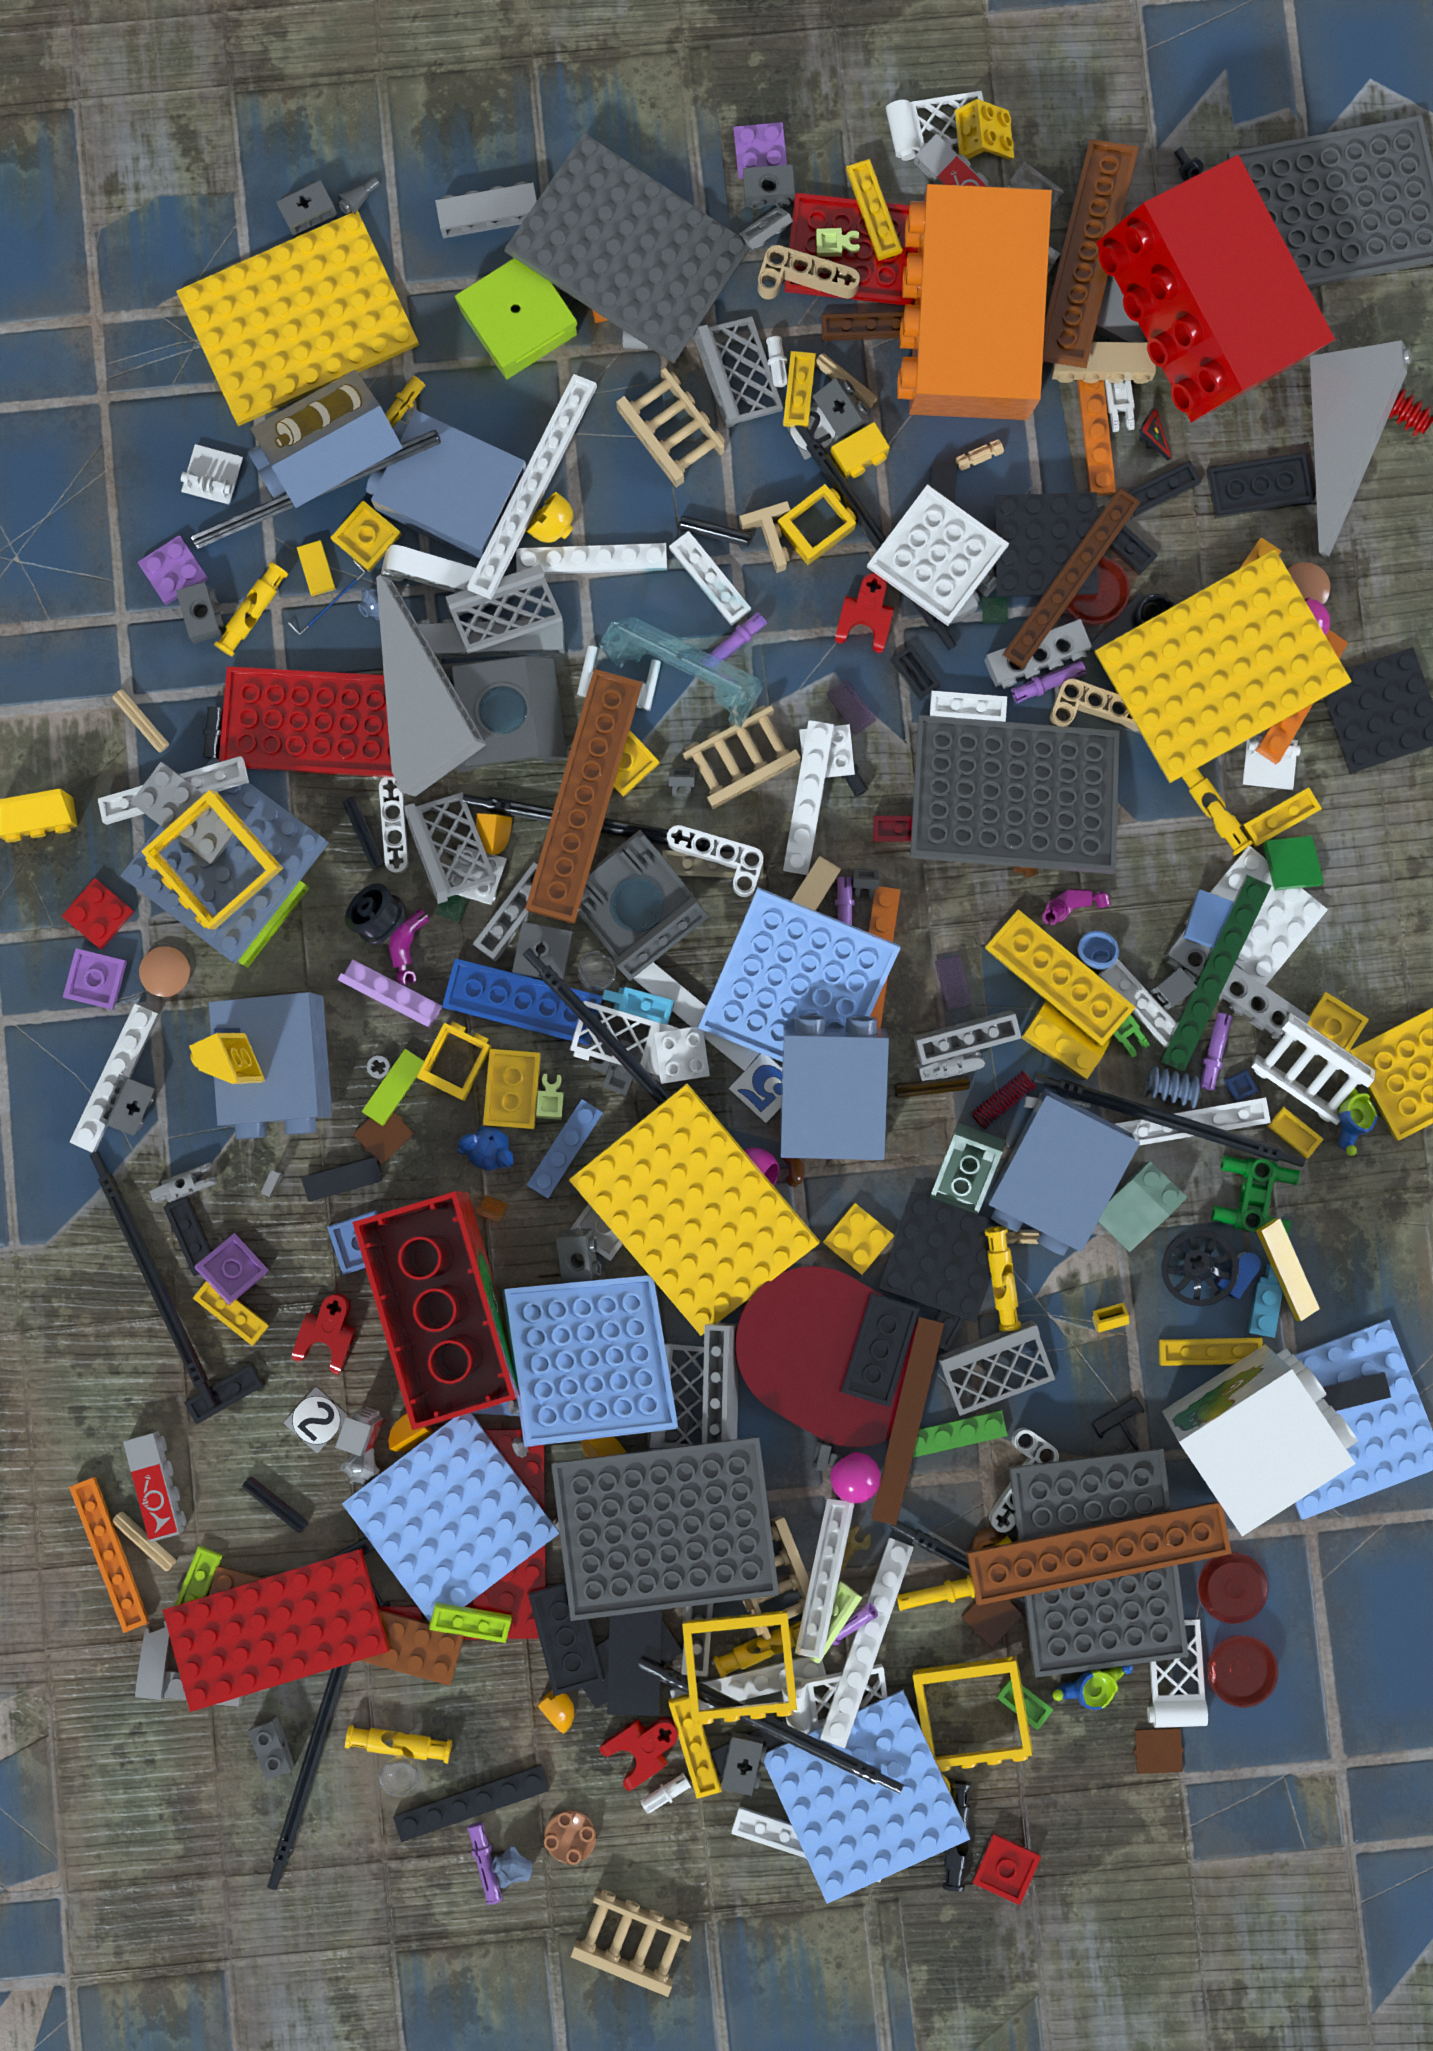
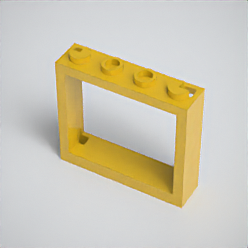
M208 790L141 851L146 856L147 865L154 871L157 869L163 876L161 881L170 890L174 889L179 895V902L186 909L190 908L197 915L194 917L196 922L208 929H217L283 869L219 793L213 790ZM210 807L266 870L215 917L160 854L161 851Z
M787 1610L683 1621L692 1721L698 1720L700 1725L711 1724L714 1722L713 1719L724 1718V1722H733L740 1720V1716L750 1715V1719L766 1718V1713L776 1712L777 1716L792 1715V1711L797 1710ZM781 1625L788 1701L699 1710L692 1634Z
M1017 1656L914 1670L913 1681L922 1732L940 1772L950 1770L951 1766L961 1765V1768L966 1769L975 1767L976 1763L987 1762V1765H997L1002 1763L1004 1759H1013L1014 1762L1027 1760L1028 1756H1032L1033 1747ZM1010 1673L1022 1746L936 1757L923 1684Z

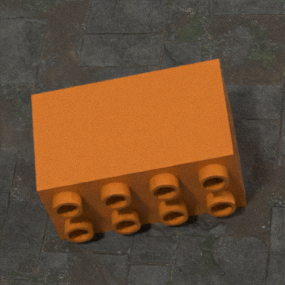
M927 184L923 201L910 202L909 215L906 217L905 247H916L917 253H908L907 265L904 266L902 298H915V305H905L904 317L901 318L900 348L912 349V357H902V365L898 371L897 399L910 400L909 415L1028 420L1041 399L1052 190Z

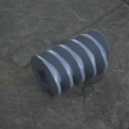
M1153 1066L1147 1075L1143 1096L1150 1090L1152 1099H1155L1157 1094L1161 1093V1099L1165 1101L1168 1095H1170L1172 1104H1175L1177 1099L1181 1098L1182 1106H1185L1187 1101L1190 1100L1191 1108L1194 1109L1200 1092L1199 1079L1197 1076H1193L1189 1081L1188 1074H1182L1179 1078L1177 1071H1173L1169 1076L1168 1069H1163L1159 1074V1068Z

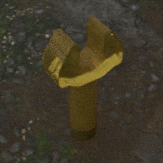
M858 1525L849 1529L848 1545L845 1548L841 1573L857 1550L863 1549L866 1551L870 1546V1533H867L860 1542L854 1539L860 1529Z

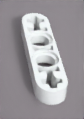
M384 777L379 783L385 865L390 872L401 874L409 867L404 794L398 788H395L393 796L395 799L399 798V801L390 800L385 802V799H390V793L384 788L389 786L390 781L395 785L396 779ZM390 806H397L400 809V814L396 819H389L386 815V810ZM394 830L402 834V839L397 844H392L388 840L389 833ZM403 847V851L398 850V856L401 860H404V863H401L399 868L396 869L393 864H390L391 861L395 860L394 851L389 852V848L400 849Z

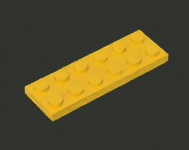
M1019 909L985 947L990 954L1101 1047L1136 1008Z

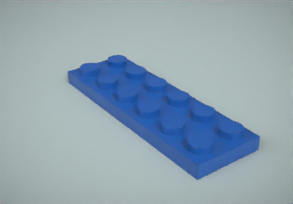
M456 958L454 960L442 1008L572 1041L579 1018L544 981ZM570 988L582 1002L588 1001L601 1005L603 996ZM589 1008L592 1011V1013L598 1018V1010ZM584 1023L581 1031L587 1029ZM589 1031L579 1036L578 1043L591 1045L592 1037Z

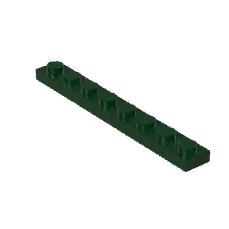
M1246 874L1195 983L1197 988L1191 992L1162 1053L1160 1062L1183 1072L1185 1071L1272 885Z

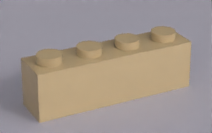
M1093 342L1087 369L1052 363V379L1058 380L1061 383H1069L1073 380H1083L1085 383H1096L1098 380L1122 383L1124 380H1134V383L1144 384L1153 381L1156 373V365L1151 361L1147 352V343Z

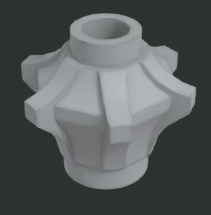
M373 1448L361 1456L351 1453L349 1459L340 1465V1470L348 1475L351 1484L364 1486L367 1480L380 1475V1470L375 1463V1450Z

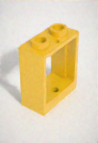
M826 484L778 520L781 533L807 565H810L849 535L856 527V516L850 508L847 507L845 509L839 502L841 500L839 494L833 488L829 489ZM824 497L845 524L812 548L792 521Z
M452 1021L451 1025L443 1024L417 1078L465 1101L492 1046L487 1044L489 1039L478 1033H475L472 1037L464 1033L465 1027ZM449 1033L482 1049L463 1088L430 1073Z

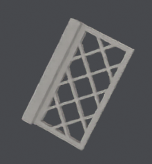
M752 316L712 327L703 325L697 328L694 339L725 429L734 427L739 422L778 413L783 410L777 388L773 385L772 373ZM748 325L751 333L748 340L735 334L738 327ZM722 332L729 336L726 345L723 346L716 342L713 334ZM732 339L745 345L740 355L727 348ZM747 347L757 352L759 358L756 364L743 357ZM724 353L737 359L733 369L723 365L721 359ZM739 362L753 368L748 378L735 371ZM755 370L765 375L767 381L764 386L750 380ZM732 376L745 383L741 392L730 387L729 381ZM747 385L760 391L756 401L743 395ZM764 393L773 398L775 406L767 408L758 403L762 394ZM740 399L753 406L749 413L739 414L737 404Z
M541 564L502 577L491 600L468 591V589L446 596L449 614L453 618L467 654L563 621L544 577ZM543 588L544 594L541 599L530 596L532 590ZM512 597L521 598L518 607L506 604L507 600ZM526 601L538 605L534 613L522 610ZM494 605L498 608L494 616L482 612L484 607ZM542 607L553 610L554 615L544 618L539 616ZM503 609L514 613L510 622L498 618ZM466 613L474 615L470 624L460 621L458 616ZM519 615L530 619L529 623L524 626L514 624ZM479 617L490 621L486 630L475 626ZM495 623L507 627L504 633L495 634L491 632ZM471 631L483 635L481 640L469 644L468 637Z
M463 792L416 807L414 803L404 806L407 823L438 904L448 901L447 897L496 882L468 805L462 802ZM460 801L462 809L458 816L446 811L450 804ZM432 810L439 813L435 822L432 823L425 820L422 813ZM443 815L455 820L451 830L438 825ZM459 822L470 827L467 837L455 833ZM435 830L447 835L442 845L432 841L431 837ZM451 837L463 842L459 852L446 847ZM467 844L478 848L479 852L475 859L463 854ZM443 852L455 856L451 866L440 862ZM459 859L472 864L467 874L455 869ZM478 866L485 869L488 876L478 879L471 876L474 868ZM452 873L464 878L461 885L450 888L448 879Z
M1033 1320L1021 1323L1020 1329L1000 1331L937 1355L959 1416L1055 1380L1038 1327ZM1035 1339L1037 1349L1033 1357L1021 1352L1026 1342ZM1009 1350L1015 1353L1009 1366L997 1361L1002 1351ZM1039 1354L1042 1358V1361L1037 1359ZM1019 1355L1031 1360L1026 1373L1014 1369ZM981 1359L991 1362L985 1375L973 1370L977 1361ZM1035 1363L1045 1367L1046 1376L1038 1379L1030 1376ZM995 1364L1007 1369L1002 1382L990 1378ZM958 1368L967 1371L962 1384L953 1381L949 1372ZM1011 1372L1023 1376L1020 1385L1014 1388L1006 1385ZM971 1373L983 1378L978 1391L966 1387ZM987 1381L999 1385L996 1395L989 1397L982 1394ZM954 1386L959 1387L958 1392H956V1389H955ZM963 1390H966L976 1396L972 1404L962 1407L959 1399Z
M664 1343L670 1380L676 1374H679L686 1382V1385L676 1394L672 1390L673 1399H676L684 1409L679 1416H676L677 1421L688 1413L696 1424L686 1434L678 1426L676 1429L682 1436L674 1443L664 1442L665 1431L667 1430L647 1432L646 1445L650 1448L693 1445L687 1436L698 1427L702 1431V1419L697 1421L690 1410L700 1401L703 1403V1394L700 1395L692 1384L701 1378L704 1370L695 1361V1358L704 1352V1347ZM673 1350H683L689 1357L680 1367H677L672 1361ZM688 1351H696V1353L691 1356ZM690 1362H693L700 1373L689 1382L681 1370ZM671 1365L675 1369L673 1373H671ZM690 1387L698 1398L686 1407L678 1396ZM686 1439L689 1444H681L680 1442Z

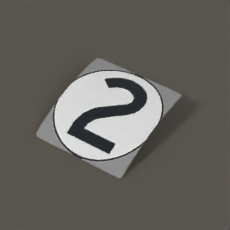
M816 402L811 404L808 429L813 437L818 439L825 449L842 441L843 438H838ZM787 427L803 458L806 460L812 457L806 449L807 444L796 428Z
M315 1387L285 1420L284 1424L312 1450L319 1453L342 1427L348 1415Z

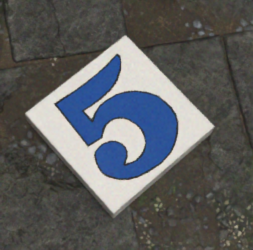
M760 1054L729 1088L765 1123L781 1108L782 1068L769 1056Z

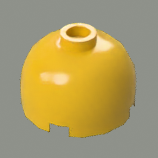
M555 491L544 502L546 504L542 509H538L526 530L534 538L545 543L555 542L560 537L566 539L573 530V527L570 525L573 520L572 507L564 497Z

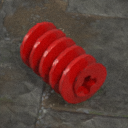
M1403 388L1399 391L1388 418L1391 419L1397 415V425L1406 421L1405 431L1414 427L1413 437L1420 433L1423 435L1433 423V414L1429 416L1431 407L1427 406L1421 410V400L1412 404L1414 395L1411 394L1404 398L1406 389Z

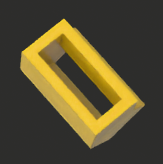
M1124 1302L1093 1311L1092 1319L1095 1330L1098 1333L1129 1324V1314ZM1121 1313V1315L1100 1320V1318Z

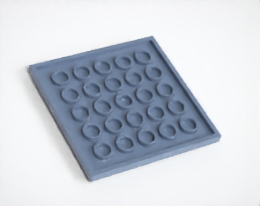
M211 758L206 766L219 763V760ZM250 783L222 790L218 793L283 869L217 929L204 928L200 923H197L194 918L197 915L190 908L186 909L179 902V895L174 889L170 890L161 881L163 876L157 869L154 871L147 865L146 856L141 851L165 830L160 825L120 875L235 964L329 844L327 840ZM236 835L213 865L209 864L177 838L160 852L162 857L214 917L266 871Z

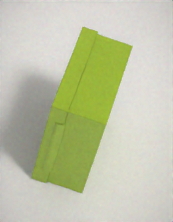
M515 258L455 295L461 313L506 380L577 335V321L552 283Z

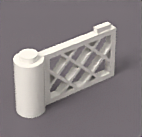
M982 91L913 102L897 100L886 106V113L896 157L902 158L903 161L914 159L915 155L927 144L924 143L922 136L926 129L935 135L938 134L941 138H947L953 147L958 146V138L951 139L944 134L950 125L957 129L956 121H954L955 112L950 118L939 109L945 104L958 109L966 101L975 99L984 101ZM926 108L932 112L927 122L918 116L917 109ZM935 115L947 123L942 131L930 124Z
M584 1001L583 1003L588 1008L598 1010L603 1019L601 1022L605 1023L607 1029L615 1037L629 1030L635 1043L626 1049L630 1050L637 1046L642 1054L640 1064L655 1081L660 1082L653 1033L679 1028ZM603 1012L611 1014V1016L606 1018ZM615 1016L622 1017L627 1027L614 1034L608 1020ZM578 1019L570 1050L574 1051L573 1056L587 1061L589 1056L622 1065L614 1056L605 1055L600 1046L602 1043L598 1042L595 1035L588 1028L581 1031L583 1022ZM628 1020L635 1021V1023L630 1025ZM640 1023L650 1026L648 1036L638 1041L632 1028ZM589 1031L595 1045L588 1049L577 1047L579 1036ZM646 1041L645 1046H644V1050H643V1048H642V1046H641V1043H643V1042ZM597 1047L600 1053L591 1050Z
M1200 1619L1184 1620L1185 1625H1194V1637L1188 1642L1187 1646L1196 1656V1663L1190 1670L1179 1661L1180 1658L1173 1659L1164 1671L1156 1665V1661L1150 1662L1152 1704L1150 1707H1147L1148 1722L1153 1723L1154 1728L1207 1726L1208 1724ZM1194 1642H1195V1650L1191 1647ZM1176 1663L1187 1672L1178 1684L1167 1675ZM1196 1668H1197V1677L1193 1674V1672L1196 1670ZM1157 1670L1161 1673V1675L1158 1678ZM1190 1676L1198 1683V1694H1187L1181 1688ZM1165 1677L1175 1687L1168 1695H1158V1683ZM1177 1690H1179V1691H1181L1183 1694H1175V1693L1177 1692Z
M882 1663L873 1665L871 1674L878 1673L879 1679L873 1687L866 1685L865 1689L869 1692L860 1703L859 1709L866 1707L874 1695L880 1699L887 1697ZM842 1672L806 1680L794 1678L797 1710L792 1711V1715L786 1716L787 1725L806 1734L824 1726L826 1719L818 1720L817 1714L823 1706L828 1709L830 1708L831 1704L827 1701L836 1691ZM785 1680L781 1684L783 1702L788 1701L787 1682ZM825 1685L829 1687V1690L820 1698L814 1694L813 1687Z

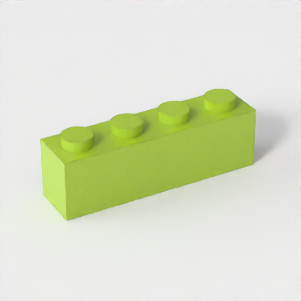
M299 881L238 960L239 963L247 968L250 966L310 887Z

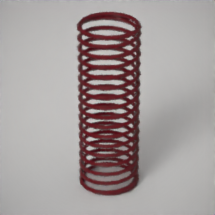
M1020 1071L1017 1076H1014V1079L1011 1078V1081H1008V1084L1005 1083L1002 1089L999 1088L998 1091H995V1094L989 1096L986 1102L983 1101L980 1107H976L977 1110L973 1109L971 1111V1115L983 1129H986L987 1126L977 1113L988 1126H990V1123L981 1114L979 1109L993 1123V1120L982 1107L996 1121L997 1119L988 1110L986 1105L990 1107L997 1118H1000V1116L990 1106L989 1102L1002 1116L1003 1114L999 1108L1004 1113L1006 1111L995 1097L999 1099L1006 1110H1009L1007 1105L1012 1108L1009 1101L1015 1105L1004 1089L1008 1091L1017 1103L1019 1102L1017 1098L1022 1100L1019 1094L1025 1098L1013 1081L1018 1084L1026 1095H1028L1026 1090L1031 1093L1029 1087L1032 1090L1036 1089V1085L1024 1071ZM1020 1076L1024 1079L1027 1085L1021 1080ZM1017 1079L1022 1083L1025 1089L1021 1086L1020 1083H1018ZM1010 1083L1015 1087L1018 1093L1012 1088ZM1008 1087L1013 1091L1016 1097L1009 1091ZM1001 1091L1006 1095L1009 1101L1002 1095ZM998 1094L1004 1099L1007 1105L1000 1099ZM992 1099L997 1103L999 1108L993 1103Z

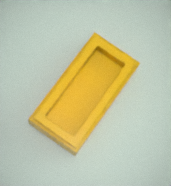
M321 540L297 547L311 596L336 590Z
M1282 1107L1271 1120V1123L1266 1126L1306 1159L1312 1155L1324 1140L1285 1107Z

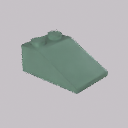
M957 1122L930 1198L978 1215L1003 1153L1006 1140Z
M1147 1161L1112 1195L1098 1222L1130 1252L1167 1219L1187 1196L1151 1161Z

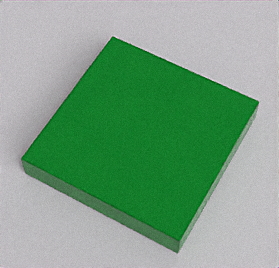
M1312 836L1266 840L1263 843L1274 891L1321 886L1324 883Z

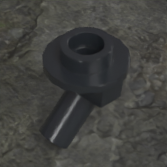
M1183 147L1174 151L1175 156L1182 165L1178 171L1184 181L1203 172L1204 166L1200 159L1195 157L1190 160Z

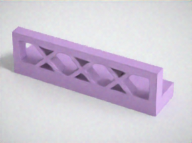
M353 959L345 974L341 973L338 978L340 982L431 1029L442 1010V1005Z

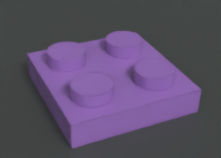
M783 122L733 127L738 179L743 178V168L787 165Z
M180 535L138 561L139 566L166 606L178 599L176 590L203 583L208 579Z
M76 948L63 998L114 1010L127 961Z
M235 1233L195 1265V1269L228 1305L232 1304L269 1271Z

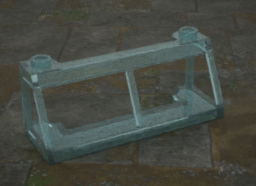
M634 616L611 622L599 643L610 662L620 668L628 660H634L639 663L642 655L646 652L716 687L714 692L716 702L728 709L730 713L729 722L740 728L765 685L764 681Z

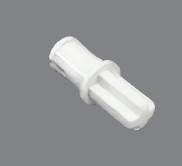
M772 336L766 340L769 353L767 363L771 367L773 385L781 388L788 383L785 366L787 358L784 357L782 338L780 336Z
M681 1773V1775L665 1785L660 1784L661 1787L641 1800L642 1807L647 1813H651L668 1801L672 1803L673 1798L692 1788L685 1774Z

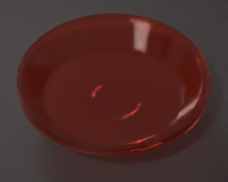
M1102 557L1098 562V595L1074 596L1066 610L1075 619H1081L1086 624L1098 625L1114 620L1125 609L1130 597V583L1127 574L1118 563L1109 558Z
M1232 1552V1554L1214 1557L1205 1564L1198 1578V1596L1202 1606L1212 1617L1224 1623L1239 1624L1251 1620L1262 1610L1268 1596V1581L1263 1569L1254 1559L1242 1553Z
M1236 1635L1226 1638L1214 1648L1207 1663V1677L1212 1690L1222 1701L1231 1706L1247 1708L1262 1703L1272 1694L1278 1681V1664L1271 1649L1261 1640L1248 1635Z

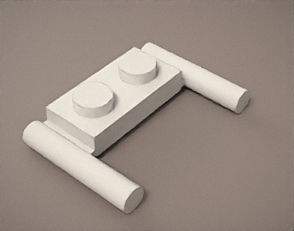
M589 645L587 648L577 691L579 696L586 697L598 649L595 646ZM651 660L647 682L642 685L636 708L647 711L651 710L661 661Z

